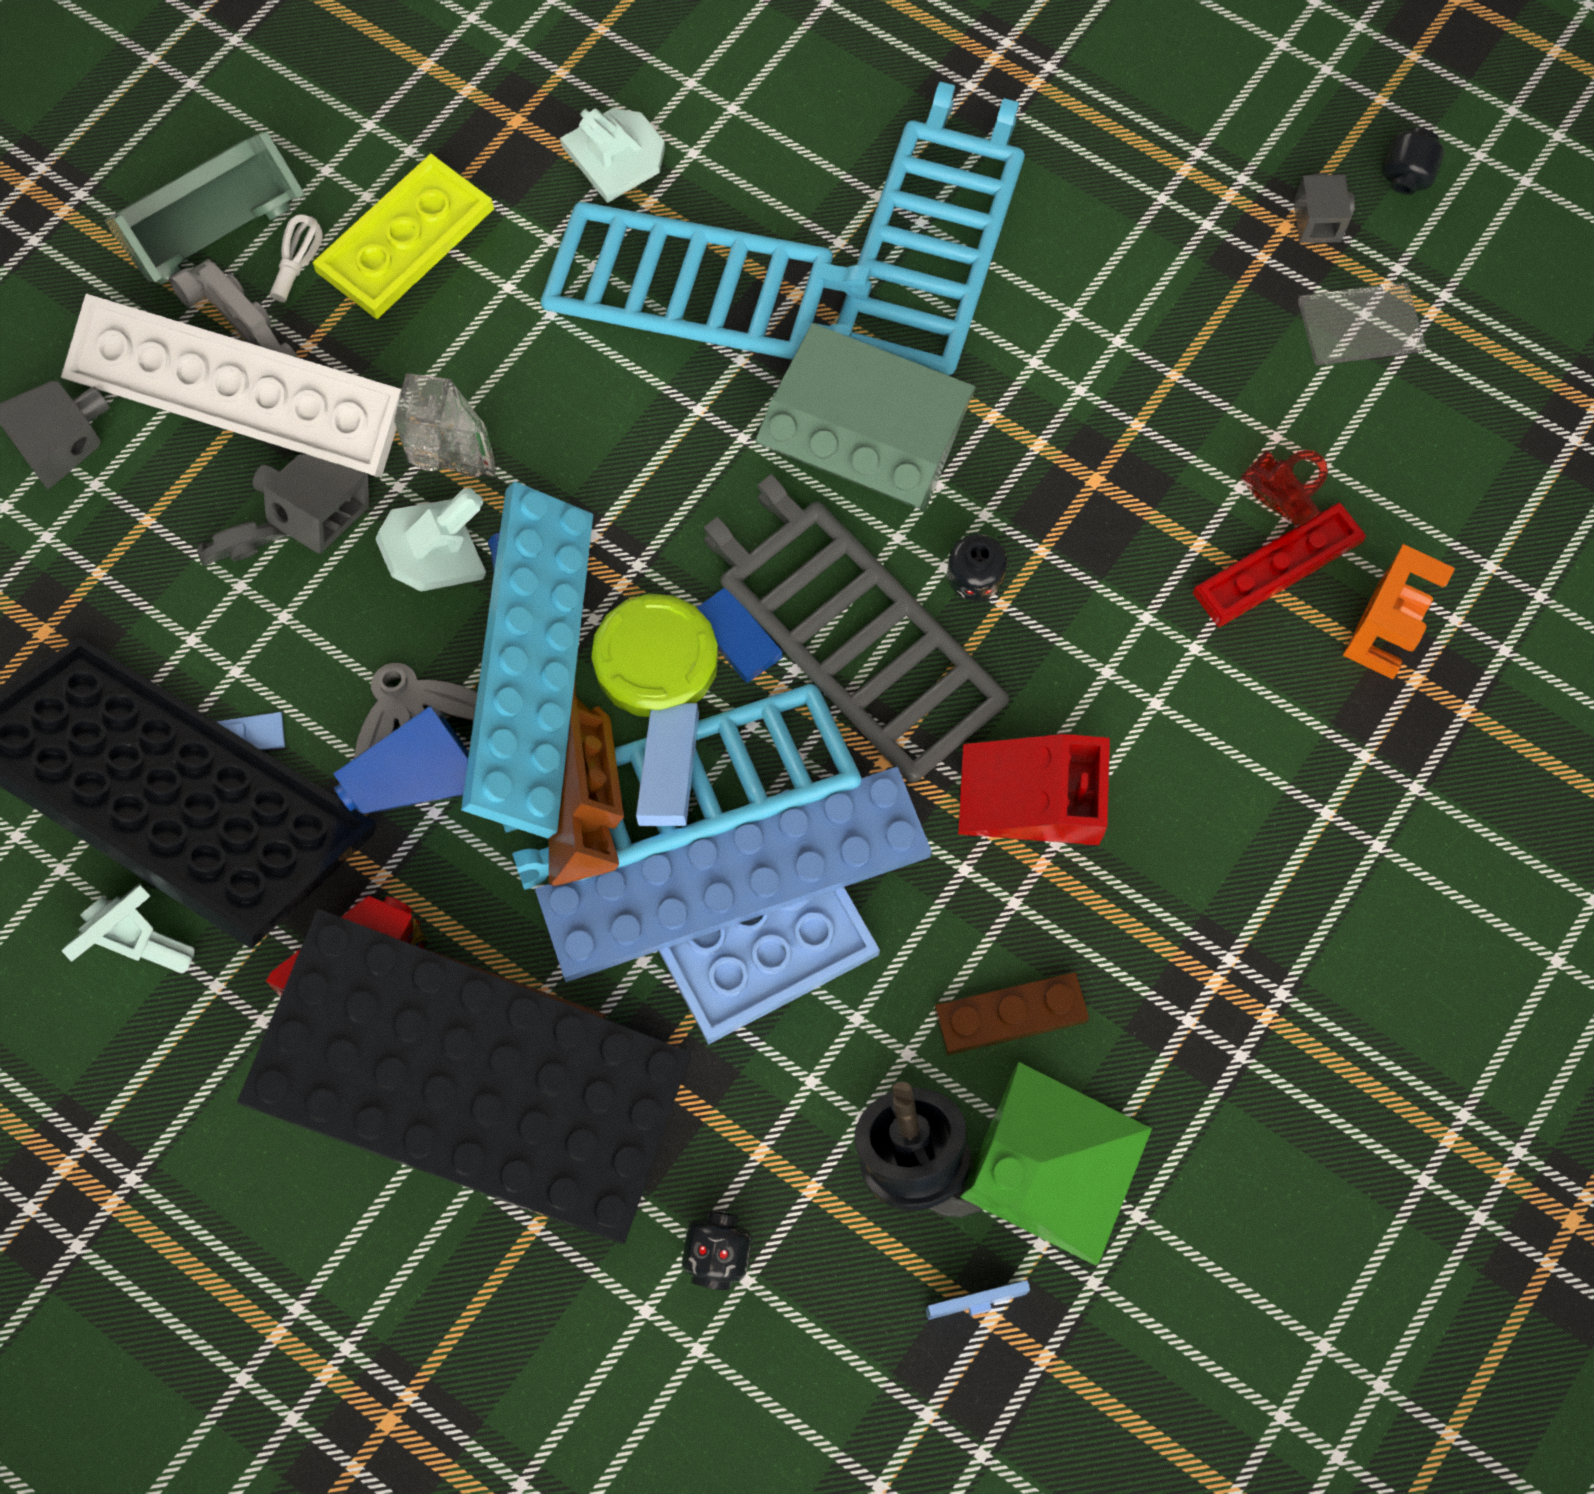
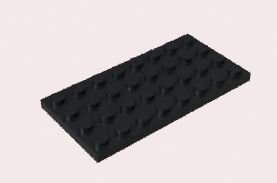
M81 637L73 640L0 693V787L251 949L374 835L376 826L374 820L356 809L350 811L339 798Z
M317 909L236 1104L616 1243L625 1244L691 1052Z

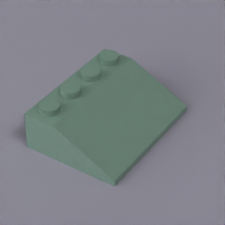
M812 323L770 402L755 442L767 449L926 511L976 386Z

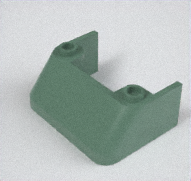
M266 131L240 141L121 209L104 221L148 282L158 281L161 285L169 281L170 276L181 270L178 265L185 258L256 217L266 214L268 219L272 220L291 209L288 203L289 200L298 199L305 194Z

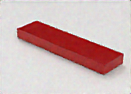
M1339 502L1195 586L1193 595L1217 627L1220 628L1362 544L1366 535Z

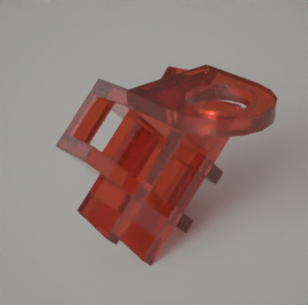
M1265 450L1240 478L1255 499L1294 525L1304 526L1321 513L1310 497L1325 483L1328 467L1324 458L1315 451H1298L1286 461L1281 459L1278 462L1269 451ZM1300 460H1311L1317 465L1319 475L1316 481L1310 484H1302L1293 474V467Z

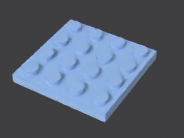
M844 887L659 950L708 1045L875 958L880 952Z

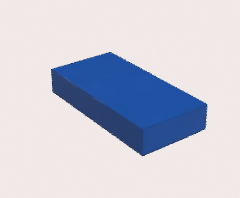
M723 588L697 607L711 623L718 644V651L746 684L782 659L781 649L726 588Z

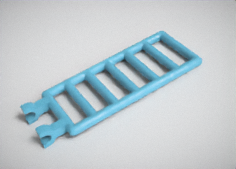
M939 81L927 122L911 120L904 127L857 265L870 267L869 279L874 277L959 300L960 303L955 319L944 318L868 297L866 301L846 294L836 324L849 325L853 328L857 314L860 312L948 336L942 356L852 332L851 338L949 376L957 368L1025 155L1022 149L1008 145L1016 124L1017 117L1015 116L1019 102L1003 98L990 140L945 128L953 107L952 97L955 85ZM921 139L1004 161L1006 163L1001 178L999 180L912 157L917 140ZM906 173L993 195L994 199L989 214L903 192L900 189ZM897 207L983 230L978 248L975 249L889 226L893 209ZM882 241L972 265L967 282L962 284L877 261Z
M578 202L571 213L540 304L546 311L793 360L813 323L823 288L843 291L851 297L867 301L872 284L871 281H868L870 267L853 265L847 268L831 265L833 254L830 249L598 204ZM587 220L610 224L584 300L560 296ZM632 228L648 231L650 234L625 307L619 308L601 304L626 229ZM667 235L690 239L665 316L641 312ZM707 243L731 247L707 323L705 325L682 320ZM748 251L772 255L748 332L723 328ZM794 259L813 263L790 340L765 337L788 260ZM817 324L851 338L852 326L844 324H834L831 326Z
M807 684L698 720L696 740L720 733L750 804L724 813L722 812L695 748L691 787L704 819L677 828V826H656L659 835L635 843H631L622 819L615 829L609 828L619 859V866L616 869L642 861L652 855H659L692 844L697 840L707 839L739 828L744 824H751L781 814L789 809H795L828 798L833 794L857 788L862 780L861 775L819 688L814 684ZM807 704L839 772L837 775L813 783L781 715V712ZM760 719L764 720L795 788L769 798L765 793L737 729L739 726ZM647 737L614 748L617 767L631 762L640 784ZM503 824L506 833L517 829ZM549 847L542 850L524 849L512 853L524 890L541 884L549 876Z

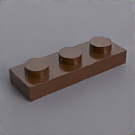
M1076 972L938 1004L934 1008L946 1056L1084 1024L1089 1020Z

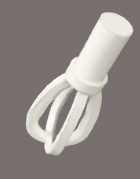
M297 215L292 217L286 226L282 241L280 270L269 294L274 300L286 302L296 276L311 261L322 242L323 234L321 227L313 217ZM299 222H302V223L298 226V228H297V230L295 231V234H294V236H293V238H292V234H293V231H294V228H295L296 224L299 223ZM307 226H310L299 251L293 259L302 232ZM314 233H315V238H314V240H313V242H312V244H311L309 250H308L307 253L305 254V252H306V250H307V248H308V246H309V244H310V242H311V240H312V238H313V235H314Z

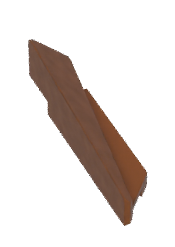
M575 681L558 831L549 838V885L552 886L612 872L619 866V859L609 828L615 829L624 817L611 720L599 706L590 711L576 697L575 686L577 683Z

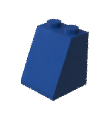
M429 706L333 773L340 783L334 789L350 811L356 809L362 814L463 796L469 751L441 711Z

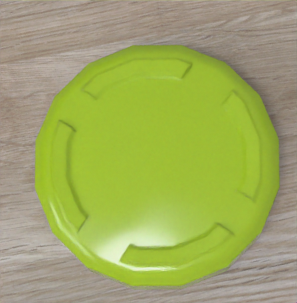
M646 594L625 600L604 617L594 634L591 659L600 689L615 706L636 716L650 717V710H663L684 703H697L706 695L716 677L718 644L711 623L695 605L673 595Z

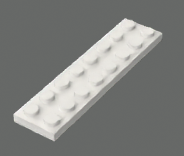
M89 294L85 295L61 378L91 388L95 386L98 390L330 461L382 478L408 393L396 387Z

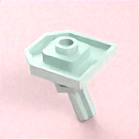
M612 108L602 114L598 109H594L591 112L585 109L580 114L583 119L579 123V128L560 138L561 146L607 203L660 173L665 151V141L641 112Z
M464 488L450 500L392 509L375 539L391 577L421 592L483 580L486 570L465 526L480 511V507L483 505L482 497L476 494L472 488Z
M141 883L136 885L121 899L117 896L109 902L102 896L80 914L86 922L78 929L80 933L61 950L72 962L95 943L137 961L141 957L178 973H184L188 969L195 953L193 946L154 931L153 926L136 909L150 897V892Z

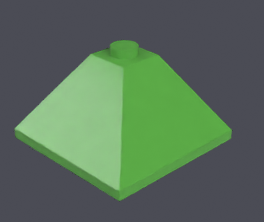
M1018 1062L960 1198L1096 1266L1101 1260L1152 1128Z

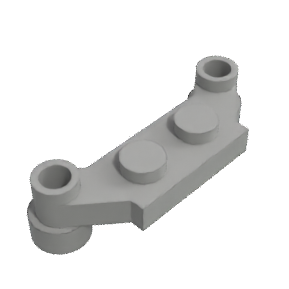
M207 259L189 271L184 268L169 277L172 289L185 306L191 307L206 297L248 343L297 357L294 350L287 343L279 344L269 328L271 321L265 309L256 301L251 303L245 297L244 290L239 281L232 274L225 275L211 260Z

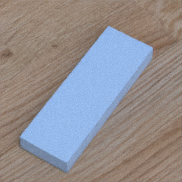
M684 703L663 710H650L636 813L639 826H686L699 720L697 703Z

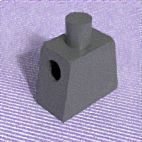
M51 381L0 403V425L48 490L100 446L101 441L89 422L108 411L110 407L95 386L72 400L58 381Z
M298 455L281 471L267 465H262L258 468L253 478L254 489L264 493L265 514L268 522L319 554L369 508L368 473L310 455Z

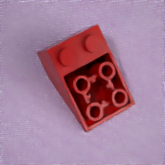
M1057 734L963 744L958 835L1100 845L1106 832L1108 821L1110 738Z

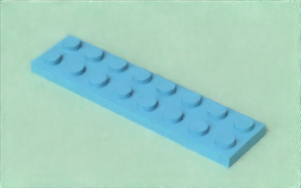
M514 481L505 492L461 810L548 839L558 831L593 514Z

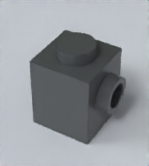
M1318 173L1302 177L1294 198L1299 243L1342 241L1353 216L1355 204L1353 192H1348L1345 175Z

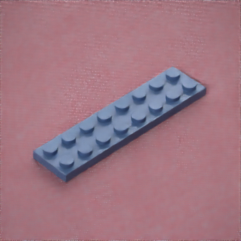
M897 766L862 778L857 788L843 793L833 794L828 798L795 809H789L781 814L751 824H744L739 828L707 839L697 840L692 844L659 855H652L647 859L618 868L612 872L558 886L547 884L535 888L563 977L565 982H569L930 858L932 851Z

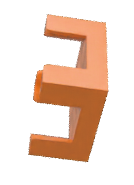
M1403 544L1379 581L1343 656L1394 679L1401 667L1402 660L1372 644L1378 636L1405 650L1414 651L1427 627L1422 622V619L1433 601L1432 596L1405 584L1410 572L1441 587H1446L1455 568Z

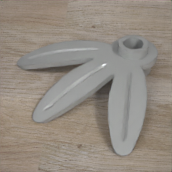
M390 663L381 667L374 674L371 681V690L377 702L370 710L361 728L354 759L394 732L397 720L401 727L424 711V706L434 707L440 710L441 713L455 718L474 721L477 692L449 682L417 680L414 671L402 663ZM401 679V682L396 687L389 688L386 686L393 680Z

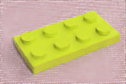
M430 153L312 262L314 269L321 277L375 319H378L494 210L493 201L489 196Z

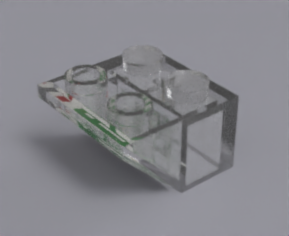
M406 373L394 422L409 464L427 471H434L438 468L454 470L469 477H479L481 475L495 476L497 467L486 426L450 379Z

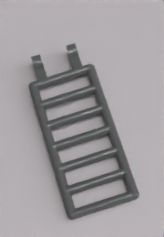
M771 474L758 484V489L762 492L758 496V501L768 511L774 513L785 525L750 553L740 545L727 526L718 517L704 527V532L708 535L704 538V543L731 566V568L723 573L720 582L893 767L898 766L900 774L908 782L915 783L1006 707L1009 703V696L822 503L813 502L802 510L787 495L783 486ZM817 523L833 541L759 599L743 580L813 524ZM846 553L863 572L789 631L772 612ZM874 585H877L894 603L820 663L803 643ZM907 616L924 635L855 693L850 695L833 676ZM938 648L955 667L882 728L864 708L933 650ZM969 680L987 699L913 761L895 741L964 682Z

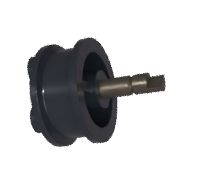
M898 1082L893 1085V1092L876 1099L862 1113L855 1129V1146L860 1159L865 1185L877 1199L898 1210L926 1209L950 1199L961 1189L969 1175L971 1154L967 1142L966 1124L960 1109L946 1096L929 1089L912 1088L907 1082Z

